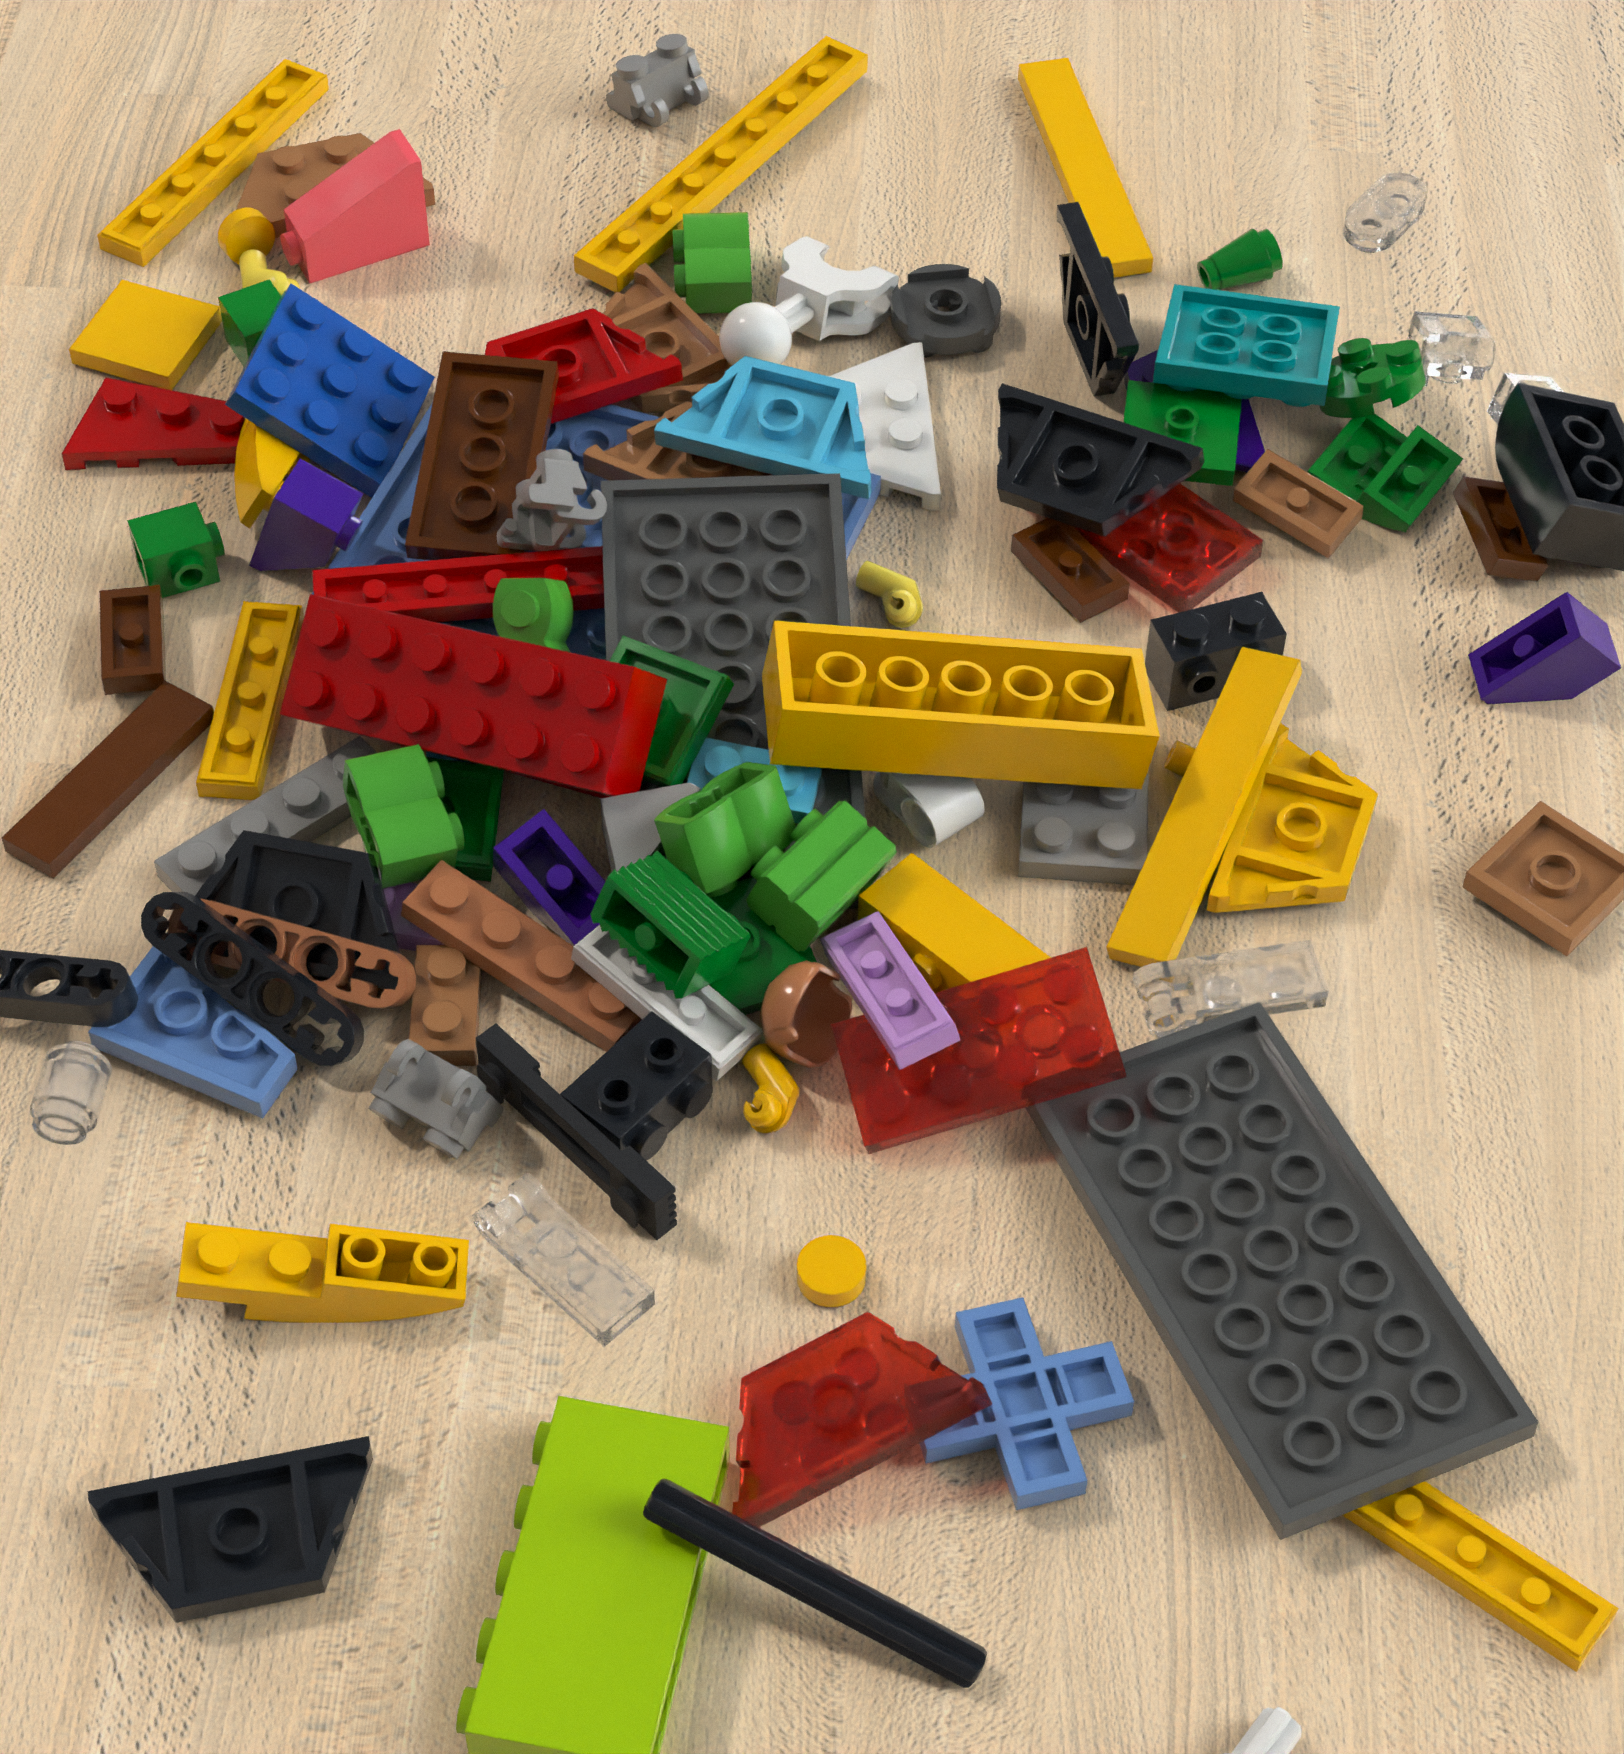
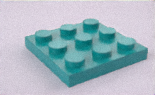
M1174 284L1155 361L1153 383L1167 384L1172 389L1179 391L1204 389L1224 392L1226 395L1236 399H1249L1254 396L1276 399L1294 407H1305L1311 404L1324 406L1340 306Z

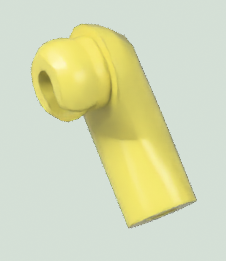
M247 250L240 255L239 264L243 288L270 279L281 296L291 283L300 289L298 282L287 278L285 273L267 269L266 256L262 252Z
M867 560L863 563L856 577V587L882 598L886 618L895 627L905 628L917 623L923 612V604L916 581Z

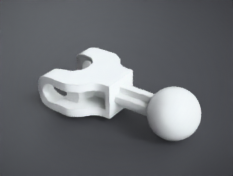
M802 237L783 249L781 266L785 273L780 276L775 307L766 303L750 302L732 310L721 326L719 336L721 351L731 366L744 356L782 364L789 354L792 343L791 333L794 331L818 341L829 335L836 334L849 336L868 334L890 316L891 295L899 282V276L877 266L860 271H846L832 267L824 262L829 246L810 237Z

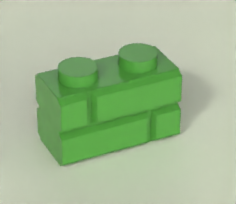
M839 800L825 815L816 808L810 811L790 835V838L795 843L785 853L777 846H774L763 856L750 873L757 882L746 899L747 906L769 926L774 925L776 933L797 952H804L859 898V895L882 875L897 853L896 845L875 826L869 827L867 819L845 800Z

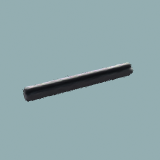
M661 1479L652 1490L643 1511V1515L647 1520L963 1688H969L979 1677L987 1656V1651L983 1646L669 1479Z

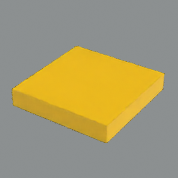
M121 280L69 348L72 364L153 387L173 390L221 324L220 306Z

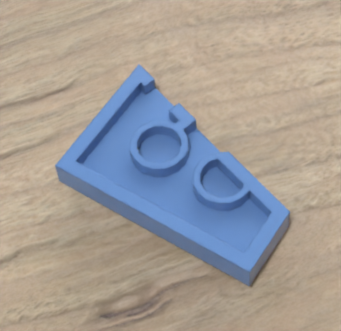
M153 946L130 976L138 995L135 1010L129 1017L118 1024L109 1027H91L88 1033L92 1047L263 1119L297 1071L295 1054L267 1029L241 1010L235 1009L218 993Z

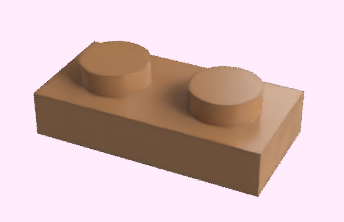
M1269 449L1264 452L1234 487L1233 494L1234 502L1328 559L1360 522L1363 515V505Z
M416 945L414 969L416 987L412 994L409 1040L421 1045L425 1050L454 1066H476L477 1047L475 1038L479 1032L482 969L465 959L464 955L457 949L449 948L446 945Z

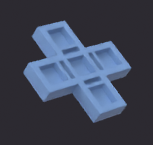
M1023 1297L956 1312L954 1327L970 1374L907 1388L906 1403L925 1463L995 1448L1016 1510L1086 1494L1088 1480L1070 1430L1132 1416L1134 1400L1112 1341L1044 1357Z

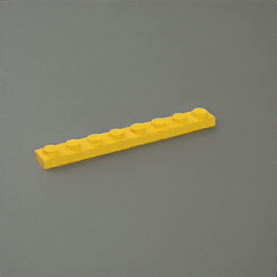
M825 36L574 255L575 273L615 293L620 292L634 279V271L638 266L644 263L650 265L673 245V230L683 229V214L709 213L867 72L868 54Z

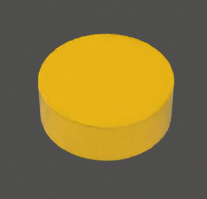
M249 207L231 212L223 220L218 230L220 248L237 264H239L240 255L247 250H258L267 256L275 241V230L271 222L260 211Z
M836 1235L821 1236L807 1243L799 1253L797 1259V1284L801 1293L812 1303L823 1307H840L854 1301L863 1291L866 1282V1259L860 1247L853 1241Z

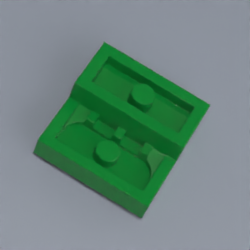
M1372 414L1351 418L1307 472L1363 505V520L1389 529L1406 532L1464 458L1419 425L1406 437L1381 417Z

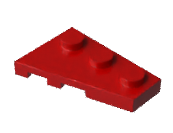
M105 377L62 452L65 470L86 469L87 461L116 460L117 468L139 467L140 459L172 458V461L177 466L235 464L237 445L245 417L227 407L224 400Z

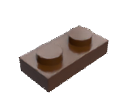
M1463 476L1453 491V495L1487 575L1505 579L1512 578L1538 582L1549 564L1545 557L1532 553L1504 482Z
M1046 518L1012 535L1011 552L1080 623L1128 600L1130 583L1074 526Z
M160 585L99 591L101 680L105 695L156 690L166 680L164 610Z

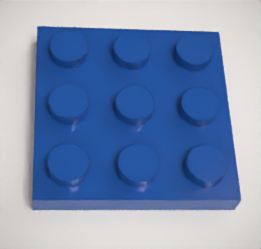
M291 283L280 297L225 405L372 498L398 458L435 376Z

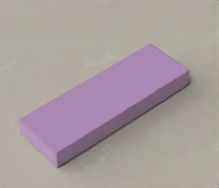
M879 911L820 939L826 957L835 971L840 974L841 980L899 1070L960 1041L955 1023Z

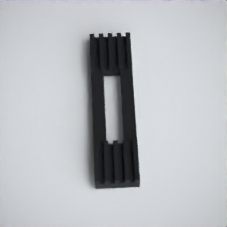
M497 1023L475 1038L479 1063L476 1066L477 1076L486 1085V1092L491 1094L500 1104L505 1099L610 1197L611 1207L632 1228H636L638 1224L641 1225L656 1240L660 1239L677 1225V1220L675 1219L677 1217V1212L675 1211L676 1203L674 1202L676 1195L673 1194L676 1192L675 1186L630 1145L621 1151L540 1077L541 1072L538 1070L540 1063Z

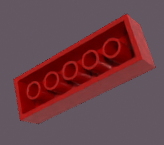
M310 594L280 715L405 747L419 744L422 751L612 797L639 792L667 679L634 666Z

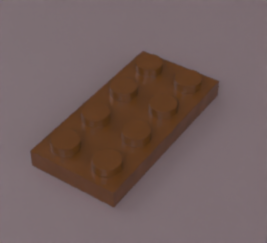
M442 352L405 542L407 558L441 560L528 552V550L500 547L497 544L496 535L506 519H513L512 503L516 499L517 484L523 480L530 479L537 469V455L546 451L559 378L557 361Z

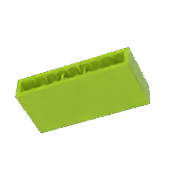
M558 1396L552 1421H541L536 1431L532 1463L539 1465L534 1485H522L518 1495L514 1514V1528L520 1529L521 1532L515 1552L504 1550L499 1562L495 1593L502 1596L497 1618L486 1617L481 1626L476 1649V1662L483 1664L477 1688L467 1686L463 1691L457 1714L456 1731L457 1733L465 1734L468 1754H660L708 1552L647 1520L643 1515L644 1506L655 1485L661 1479H669L719 1506L730 1464L729 1426Z

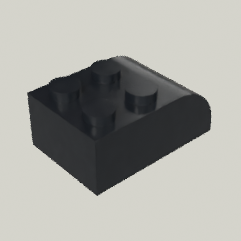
M1518 382L1509 395L1500 415L1496 432L1495 455L1498 470L1532 553L1548 559L1556 558L1588 564L1596 568L1604 567L1624 571V423L1615 403Z

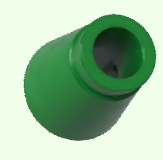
M1250 229L1208 256L1207 259L1197 263L1198 274L1203 286L1214 290L1271 280L1273 273L1281 270L1283 267L1279 245L1268 229L1259 232L1255 229Z

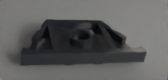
M1079 202L1057 205V222L1061 224L1070 245V253L1059 255L1063 323L1093 396L1113 394L1118 389L1139 351V343L1130 324L1128 301L1124 293L1118 294L1115 289L1111 261L1108 256H1101Z
M1003 383L998 389L1000 427H998L997 446L1000 460L997 465V490L1000 501L1105 537L1200 470L1205 462L1203 448Z
M243 830L225 854V862L222 868L215 874L210 875L195 895L199 899L216 901L400 954L375 856L370 853ZM234 917V924L236 925L238 918ZM209 925L206 932H194L188 928V931L196 934L197 941L212 930ZM262 926L249 934L275 954L277 940L275 934L269 928ZM325 943L315 946L307 956L306 966L308 973L324 978L332 977L338 968L336 951ZM228 948L224 952V955L227 957L229 955ZM355 951V963L361 955L359 951ZM386 961L383 970H371L355 965L351 978L372 982L382 989H395L398 984V977L392 976L389 973L390 962Z
M369 1436L91 1490L87 1491L88 1501L94 1517L176 1623L316 1595L326 1591L373 1461Z

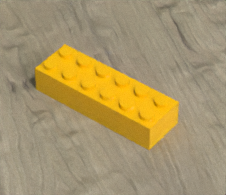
M787 621L773 622L762 672L770 764L1142 789L1160 737L1142 648Z

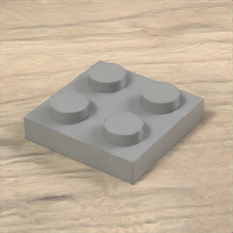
M1149 773L1146 774L1142 789L1023 782L1018 877L1134 885L1147 858Z

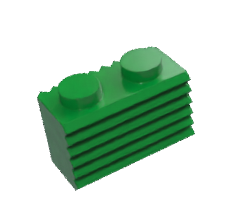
M658 851L652 856L648 854L643 860L639 858L635 864L631 862L626 868L622 866L618 871L614 869L608 875L590 914L593 923H600L602 932L609 931L611 940L618 939L620 948H627L629 957L636 956L638 965H645L647 973H655L657 982L664 981L666 990H673L675 999L684 998L732 974L751 936L731 913L724 911L694 884L688 874L678 870Z

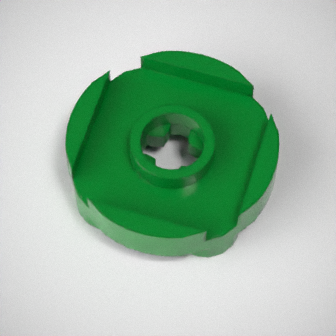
M1356 338L1342 343L1338 347L1339 356L1332 358L1325 405L1320 406V410L1325 415L1332 417L1357 418L1375 414L1374 403L1391 398L1394 408L1411 400L1426 384L1418 342L1415 340H1402L1395 343L1371 345V341L1367 338Z

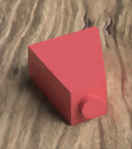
M400 129L391 131L284 209L287 232L280 235L282 249L288 263L291 266L298 264L309 284L430 245L421 160Z

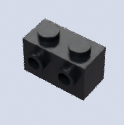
M1263 592L1151 619L1145 657L1146 672L1167 711L1217 699L1224 688L1242 647L1283 656L1287 633Z
M651 1011L560 1095L621 1151L630 1145L645 1160H649L661 1149L669 1132L684 1118L697 1116L708 1104L713 1093L711 1053Z

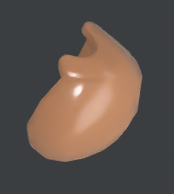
M806 960L789 965L769 984L764 994L759 1017L766 1044L774 1053L806 1068L823 1067L837 1053L847 1033L852 1013L851 997L833 983V980H840V974L820 963Z

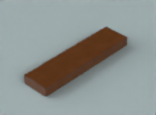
M165 680L2 837L5 852L54 879L211 725L214 715L213 706Z

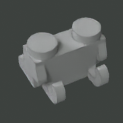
M681 34L662 36L656 41L657 50L644 57L630 55L621 58L616 63L617 71L611 74L614 90L606 94L607 105L610 109L631 120L637 118L653 127H659L668 122L669 110L684 102L696 106L708 99L707 84L703 77L699 76L701 69L695 55V49L688 46L687 38Z
M562 449L543 451L536 457L537 469L530 479L523 480L516 486V499L512 503L513 519H506L496 535L497 544L502 548L530 551L580 548L586 538L584 525L598 523L607 511L606 498L597 489L593 490L587 498L592 509L582 508L578 504L577 494L583 495L587 490V485L580 471L579 462L573 461L570 452Z
M409 1039L402 1041L393 1051L388 1063L384 1064L370 1092L375 1096L369 1106L373 1113L401 1129L404 1128L409 1118L428 1129L422 1139L454 1159H458L463 1149L470 1151L484 1127L487 1125L493 1127L504 1110L503 1106L491 1094L485 1092L486 1085L477 1076L452 1065Z

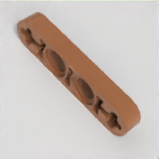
M201 899L233 924L234 917H237L238 922L236 926L248 935L256 928L262 926L269 928L275 934L277 940L275 954L335 998L371 1008L394 1009L407 1002L415 990L416 974L413 965L405 956L395 951L216 901ZM181 907L180 909L173 910L168 920V935L170 933L184 932L197 940L196 934L188 931V927L180 920L184 909ZM221 941L213 949L211 963L239 970L242 964V955L239 948L233 942ZM325 943L336 951L338 968L332 977L321 982L314 979L308 973L306 961L309 952L315 946ZM196 946L190 949L192 955ZM227 948L229 953L228 957L224 955V952ZM355 951H359L361 955L355 963ZM386 961L390 962L389 973L392 976L398 977V984L395 989H384L381 997H378V986L376 984L351 978L355 965L371 970H383ZM280 978L273 979L275 981L288 984L286 981ZM351 978V991L345 989V986Z

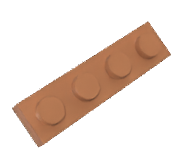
M443 860L430 871L402 902L401 916L447 947L457 949L464 955L465 959L606 1052L642 1020L571 959L573 945Z

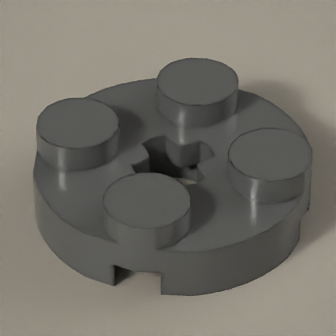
M934 264L912 271L908 274V283L901 286L900 289L897 284L892 291V326L898 336L906 341V346L922 342L924 358L935 354L953 355L969 351L980 353L988 350L993 344V335L1000 324L1001 296L995 284L985 276L984 282L981 283L977 279L969 277V268L954 264ZM948 306L950 312L939 311L938 307Z

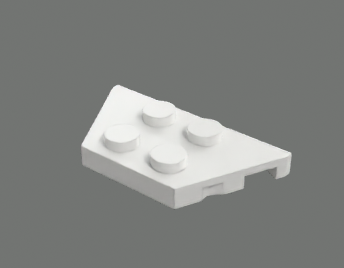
M922 342L909 344L829 376L855 383L859 404L860 422H862L868 469H870V473L881 476V491L879 495L889 498L893 489L922 497L921 508L930 511L940 510L941 491Z

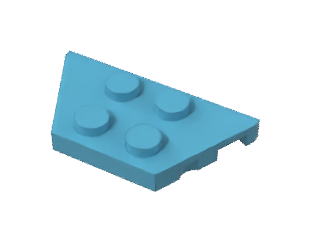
M744 356L727 369L719 381L706 385L691 397L692 407L673 422L663 418L654 429L655 442L659 446L772 475L840 473L842 493L869 499L872 493L871 475L867 464L862 422H860L856 386L853 382Z

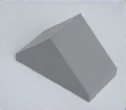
M689 782L601 798L602 830L611 871L614 869L618 871L622 866L626 868L631 862L635 864L639 858L643 860L648 854L652 856L656 851L667 859L654 819L673 803L701 791V788Z

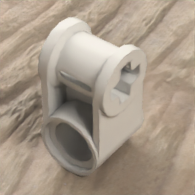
M876 772L874 777V793L879 801L885 804L907 826L918 842L928 848L935 847L983 816L985 811L981 793L971 778Z

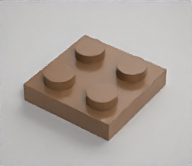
M1539 801L1466 872L1462 888L1567 957L1624 900V854L1544 802Z

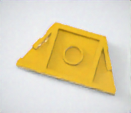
M1280 722L1228 840L1209 893L1206 910L1221 913L1345 901L1375 810L1378 793L1357 777L1343 773L1337 763L1321 751L1317 750L1312 755L1306 753L1288 739L1289 728Z

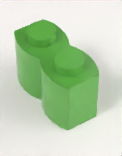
M748 212L683 214V229L673 230L674 263L684 262V264L674 265V290L680 298H686V304L695 313H730L736 307L752 302Z
M501 578L493 599V619L498 635L504 638L570 652L565 642L570 634L573 623V602L565 581L548 578Z
M419 744L345 760L343 789L354 824L361 835L365 852L375 856L383 889L422 880L441 860L455 868L457 851L464 849L462 826L457 814H447L440 800L444 798L445 788L438 763L436 761L428 762Z
M752 762L742 763L721 773L708 782L701 791L673 803L654 819L667 860L678 870L688 874L694 884L709 897L720 896L734 889L738 884L737 879L744 875L751 867H755L774 846L783 851L784 848L794 841L790 838V835L796 828L777 767Z

